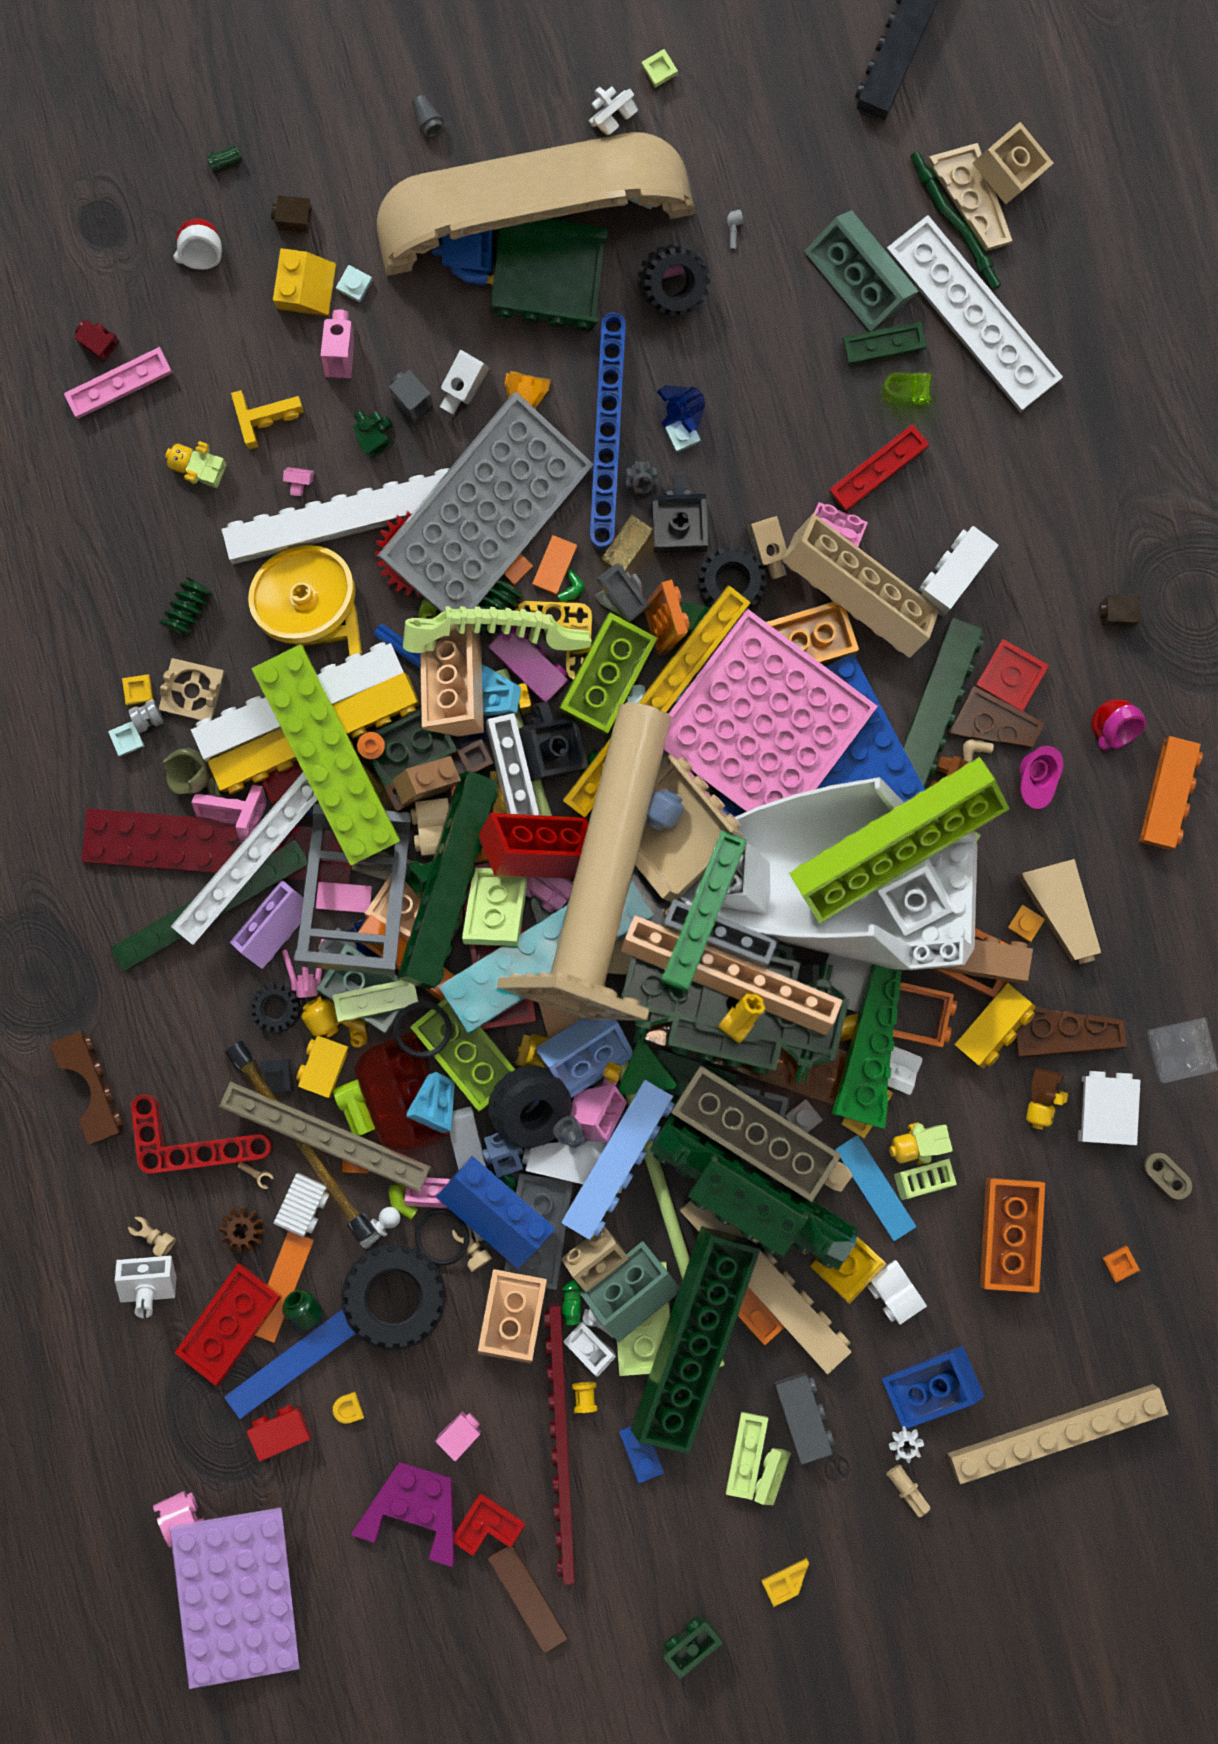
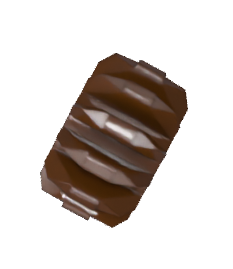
M241 1207L240 1216L236 1209L230 1210L232 1219L228 1216H223L222 1218L223 1222L228 1224V1226L219 1227L220 1232H227L226 1236L220 1238L221 1242L231 1240L227 1247L228 1250H232L238 1244L237 1251L239 1254L244 1252V1246H246L249 1252L253 1251L254 1245L252 1241L258 1245L263 1242L256 1234L266 1233V1230L263 1228L257 1229V1225L264 1222L263 1218L254 1221L253 1219L257 1211L252 1210L247 1216L246 1207ZM239 1223H242V1226L246 1225L248 1227V1231L245 1232V1238L243 1234L238 1235L236 1232L239 1229Z

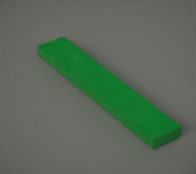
M721 830L661 982L688 992L747 840Z

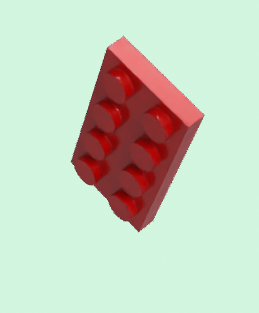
M237 1264L175 1351V1354L215 1386H219L280 1301L282 1295L245 1266Z

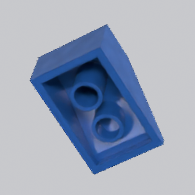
M963 1345L882 1378L902 1427L905 1426L906 1429L974 1405L985 1397Z

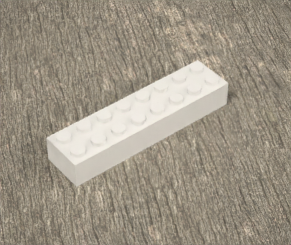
M385 642L376 644L370 648L371 652L362 656L360 653L353 654L345 659L346 663L337 667L335 664H331L320 670L321 674H318V677L332 704L404 672L391 643L388 645ZM261 696L254 697L246 701V706L240 709L231 707L222 711L219 718L214 720L206 718L196 723L197 727L191 729L206 762L281 728L266 697L261 699Z

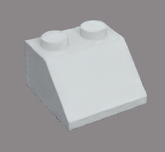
M929 858L878 888L879 894L904 936L953 912V907L942 881Z

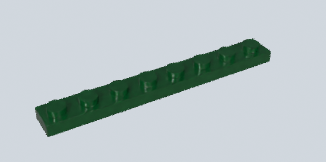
M298 840L272 853L218 916L308 865V857ZM192 901L110 948L123 971L183 937L171 926Z

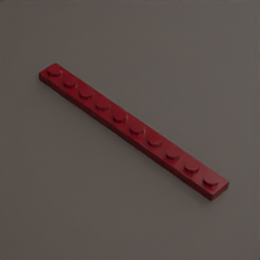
M552 1304L549 1306L550 1311H545L544 1314L545 1328L551 1329V1339H546V1354L552 1355V1366H547L548 1383H553L554 1394H549V1411L555 1410V1421L550 1422L551 1438H556L557 1449H551L552 1466H558V1477H553L554 1494L559 1493V1504L554 1505L555 1521H560L561 1532H556V1549H562V1560H557L558 1577H563V1584L567 1585L575 1584L562 1318L561 1304Z

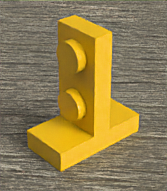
M242 390L231 393L244 441L249 450L259 447L254 426L265 428L273 425V421L284 419V421L298 418L300 413H304L299 396L248 410Z
M353 603L345 619L346 625L341 626L340 624L334 631L318 640L295 645L302 644L307 646L348 640L349 655L360 653L362 656L355 604Z

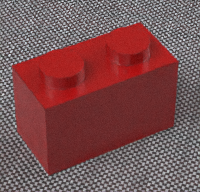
M290 1404L277 1410V1416L271 1419H267L265 1415L251 1422L252 1427L246 1432L259 1462L311 1439L313 1435L300 1406L293 1408Z

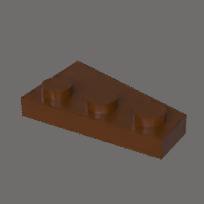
M973 686L948 734L1032 748L1045 723Z

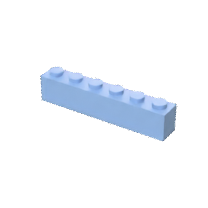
M646 1080L643 1081L564 1216L562 1224L589 1240L592 1235L598 1237L606 1223L602 1221L606 1211L612 1213L619 1201V1198L616 1197L620 1187L626 1189L633 1177V1174L629 1173L634 1163L640 1165L647 1151L643 1149L648 1139L653 1142L661 1127L657 1125L662 1116L667 1118L675 1104L671 1102L672 1095Z

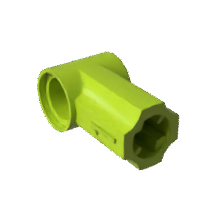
M360 1079L333 1089L337 1105L341 1111H344L353 1134L360 1136L376 1129L375 1122L367 1105L368 1097Z

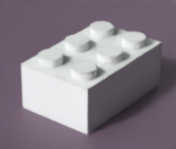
M974 526L968 532L963 529L951 546L954 551L950 553L947 550L936 565L935 569L938 571L936 575L931 572L920 586L921 596L939 609L938 614L944 618L998 547V544Z

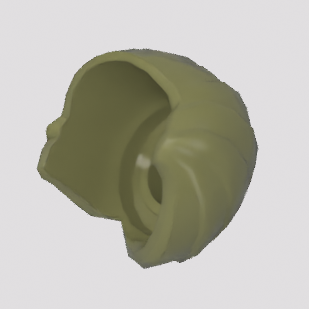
M191 748L178 749L162 761L163 769L166 772L167 784L174 793L191 795L207 787L209 795L223 798L213 773L209 772L207 762L197 750Z

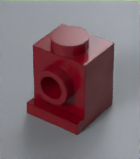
M83 320L75 330L74 338L103 362L106 361L120 342L113 332L109 334V331L98 322L93 325L89 321Z

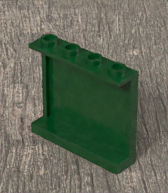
M553 219L499 228L489 312L496 313L497 317L505 319L512 318V316L522 317L523 321L530 323L538 322V320L548 321L549 325L562 327L564 324L574 325L575 329L582 331L594 328L598 323V318H596L603 248L607 240L608 228Z

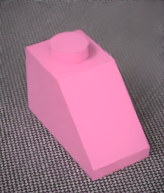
M462 1411L438 1435L436 1443L456 1461L480 1435L481 1430L478 1427L481 1424L471 1413L466 1416Z

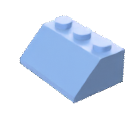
M581 1018L535 1048L544 1066L549 1069L555 1078H559L564 1083L571 1098L603 1078V1071L610 1061L621 1066L629 1061L633 1055V1051L616 1020H586Z

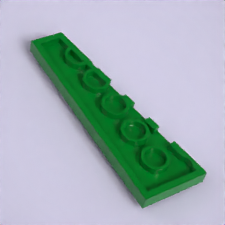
M872 964L832 1114L885 1129L889 1097L887 1086L888 1078H891L890 1058L891 1051L894 1049V1041H892L893 1029L897 1021V1003L899 1001L902 970Z

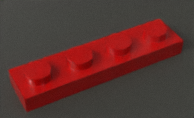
M912 424L830 488L829 493L847 512L929 447V443Z

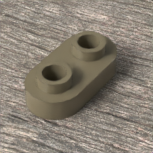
M1152 1153L1147 1156L1144 1161V1171L1166 1195L1173 1199H1184L1191 1193V1179L1166 1154ZM1156 1161L1161 1163L1159 1171L1153 1169V1164ZM1178 1180L1181 1184V1187L1179 1190L1175 1191L1172 1187V1184L1174 1181Z

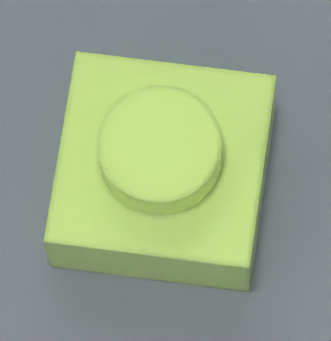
M665 49L644 60L641 65L655 88L678 75V70Z

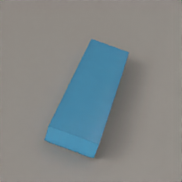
M855 1135L834 1149L841 1154L840 1159L851 1171L852 1178L893 1241L916 1228L915 1223L858 1135Z

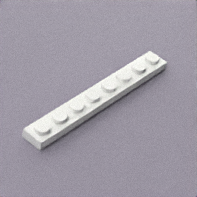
M304 772L172 924L171 927L192 945L317 801Z

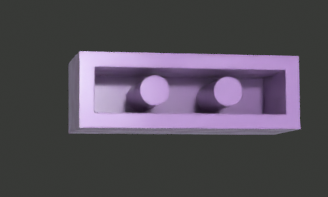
M281 880L230 943L245 957L263 969L299 926L304 897Z

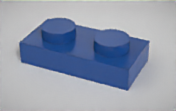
M632 1425L619 1430L638 1483L664 1474L653 1445L639 1442L631 1431Z

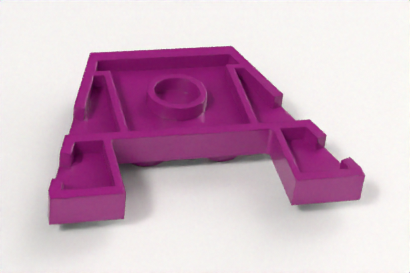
M399 1462L353 1530L352 1536L374 1543L377 1542L384 1516L387 1515L435 1530L436 1535L429 1560L453 1567L455 1565L453 1478Z

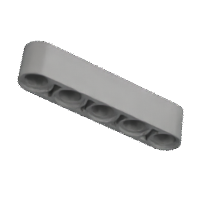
M472 1106L453 1110L452 1126L449 1133L458 1170L471 1155L487 1168ZM473 1230L476 1242L483 1241L484 1239Z

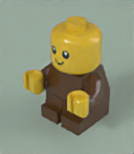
M1042 1068L1035 1069L1031 1085L1032 1101L1029 1103L1026 1120L1033 1124V1128L1043 1130V1126H1051L1055 1114L1053 1103L1063 1105V1103L1067 1102L1068 1093L1058 1091V1085L1064 1081L1065 1074Z

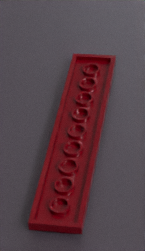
M87 808L81 862L217 873L242 843H240L235 828L236 824L223 823L209 818ZM295 825L272 853L298 840L306 856L309 858L312 827ZM323 829L321 851L344 853L333 830ZM320 860L317 882L350 884L352 865L350 863ZM308 865L283 879L306 881Z

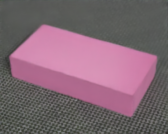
M318 882L316 909L365 913L372 902L373 887Z

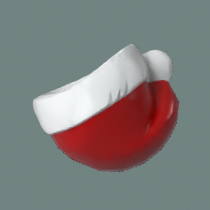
M202 218L190 219L183 223L176 236L177 251L173 255L174 261L193 269H210L220 262L222 255V244L216 227L208 220Z

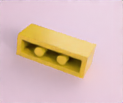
M1007 983L955 1045L983 1069L986 1065L990 1067L1000 1055L998 1051L1004 1044L1008 1046L1014 1041L1017 1036V1029L1022 1024L1027 1025L1035 1015L1033 1011L1036 1006Z

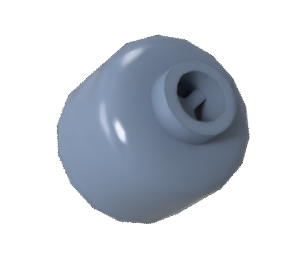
M666 788L663 791H655L652 794L647 813L649 818L647 824L659 831L663 827L666 829L674 828L685 810L681 803L683 799Z

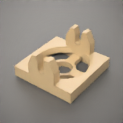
M171 658L169 670L163 675L165 682L160 687L162 698L158 710L196 720L206 718L213 720L225 671ZM192 671L189 681L184 684L174 682L181 673ZM201 673L210 681L209 690H204L199 683ZM189 684L199 686L200 693L196 698H188L185 695V688ZM171 690L182 693V696L185 698L183 708L176 704ZM200 698L206 699V705L200 709L192 710L195 701H198Z

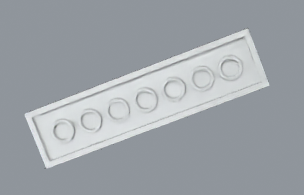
M928 215L887 247L886 251L1020 412L1063 378Z

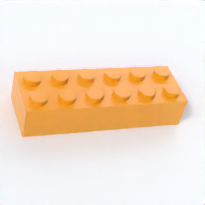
M834 602L766 622L822 665L837 661L850 654L856 655L859 651L847 610ZM728 634L725 635V637L718 644V646L715 648L712 654L701 666V668L695 674V677H697V675L700 673V671L703 669V667L706 665V663L709 661V659L712 657V655L715 653V651L718 649V647L721 645V643L724 641Z

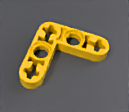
M524 601L518 604V609H515V611L525 609V607H530V612H536L538 607H543L542 614L546 615L550 608H557L561 612V618L557 621L559 625L568 629L589 631L591 639L592 612L585 604ZM564 608H570L569 614H577L578 609H582L583 613L588 615V618H583L582 623H577V618L568 617L569 623H564L566 617ZM590 647L582 650H566V672L571 680L575 678V672L570 671V667L575 666L576 657L570 658V653L576 655L587 654Z

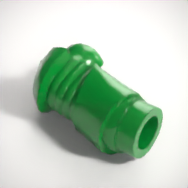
M572 1280L562 1288L565 1294L561 1315H563L565 1325L581 1323L580 1292L584 1289L576 1280Z

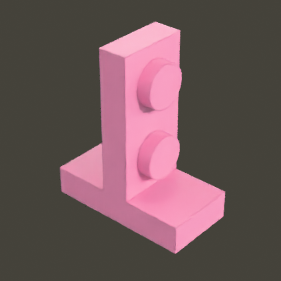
M252 785L246 801L195 794L192 805L196 817L236 824L235 828L240 843H243L260 823L267 805V799L263 786Z

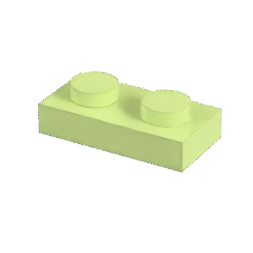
M772 1448L771 1452L767 1454L764 1460L765 1470L763 1476L758 1480L755 1487V1502L763 1505H774L791 1455L790 1452Z

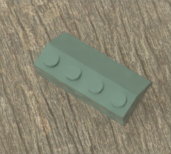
M852 210L837 216L804 251L870 332L874 331L903 308L918 292L912 282Z

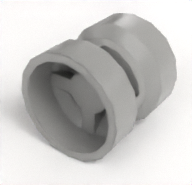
M154 699L147 701L143 707L139 708L136 706L128 710L139 734L147 731L148 727L152 725L157 727L164 724L163 717Z

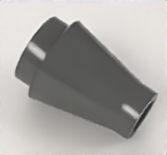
M425 95L416 97L412 101L420 132L424 133L426 137H433L439 134L444 128L443 118L430 104Z

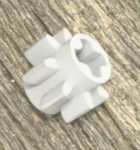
M903 1426L902 1431L898 1434L892 1432L895 1442L889 1443L890 1450H897L895 1452L896 1460L902 1457L910 1463L911 1458L914 1456L921 1457L918 1447L924 1446L922 1439H916L918 1437L916 1429L910 1432ZM905 1441H909V1448L903 1447Z

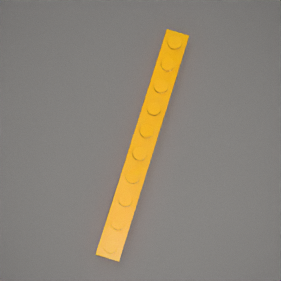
M728 585L638 703L655 707L658 711L667 712L751 602ZM610 739L563 799L566 804L583 817H586L593 808Z

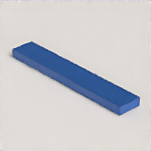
M340 1310L224 1397L239 1419L355 1334L346 1322L343 1310Z

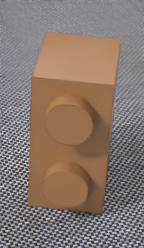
M451 756L405 769L392 781L401 803L404 805L446 792L459 783L461 779Z

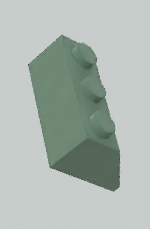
M345 944L340 952L342 955L367 957L348 944ZM329 969L317 987V991L334 1002V994L400 981V979H397L396 975L392 978L383 974ZM403 1009L359 1019L386 1036L395 1023L398 1014Z
M643 1241L626 1254L629 1258L626 1262L588 1292L584 1290L580 1292L594 1314L618 1343L675 1297L680 1289L677 1282Z

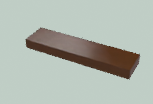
M506 1545L488 1556V1560L542 1651L546 1653L567 1640L568 1636L515 1547L510 1548Z

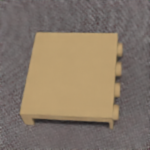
M669 754L667 757L672 763L657 776L653 793L655 791H663L664 788L672 791L683 799L681 803L685 810L672 829L663 827L659 831L647 824L649 819L647 817L635 865L659 895L672 903L673 899L678 900L704 875L721 830L743 838L744 835L738 829L741 826L739 821L731 814L727 816L722 810L725 807L723 802L716 795L713 794L711 796L706 791L709 788L707 783L700 776L697 775L695 777L690 772L693 769L691 764L683 757L678 759Z

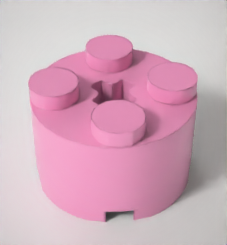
M183 1491L153 1505L154 1512L160 1510V1518H157V1521L169 1548L172 1547L170 1526L204 1521V1518L198 1520L195 1513L198 1504L192 1492L186 1494Z

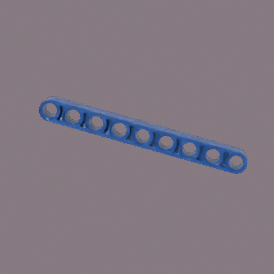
M615 312L605 315L601 324L590 525L591 545L598 551H606L611 548L614 542L625 346V320L622 315ZM610 323H617L621 328L617 332H610L606 327ZM609 349H616L619 355L611 359L605 355V352ZM607 375H614L618 381L613 385H609L603 379ZM606 401H613L617 406L612 411H606L603 409L602 404ZM604 427H611L614 429L615 434L611 437H604L600 431ZM603 453H610L614 459L612 462L605 464L600 461L599 457ZM602 479H608L612 482V486L608 490L599 488L597 484ZM601 505H606L611 509V512L607 516H600L597 514L596 509ZM600 531L608 533L610 538L608 541L601 543L595 539V535Z

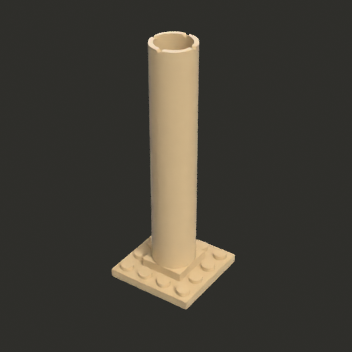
M622 703L619 705L550 974L540 973L539 976L531 973H525V976L511 973L510 977H499L496 988L586 1020H647L649 1009L639 1006L640 1001L624 997L623 1000L617 998V993L612 989L604 987L672 720L668 713L639 703Z

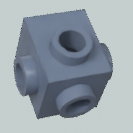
M499 1133L484 1138L487 1149L482 1151L487 1166L493 1164L497 1178L523 1169L519 1155L523 1154L522 1147H515L511 1143L506 1142Z

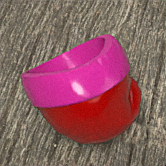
M1111 699L1101 704L1094 712L1091 722L1092 731L1099 738L1098 745L1104 751L1109 750L1111 747L1118 749L1129 744L1145 730L1147 725L1141 710L1131 702L1123 699Z

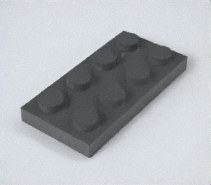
M519 1173L516 1194L548 1221L555 1230L518 1269L506 1259L505 1272L547 1279L545 1288L557 1290L566 1225L561 1222L569 1210L573 1182Z

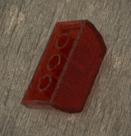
M414 1032L400 1036L408 1048L422 1052ZM395 1039L372 1046L360 1056L355 1065V1072L381 1145L393 1150H411L450 1134L449 1132L441 1133L407 1117L410 1106L429 1074L424 1058L407 1054L399 1047Z

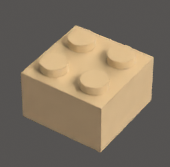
M1019 122L972 164L1002 201L1007 204L1047 170L1053 162L1023 124Z

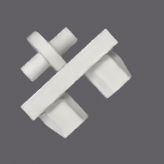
M598 87L594 91L597 99L591 104L596 110L601 105L604 108L589 119L588 122L592 127L598 126L603 133L610 135L619 127L611 114L618 109L626 120L638 111L631 98L634 96V93L629 88L611 100L610 98L616 94L615 89L610 87L607 91H604Z

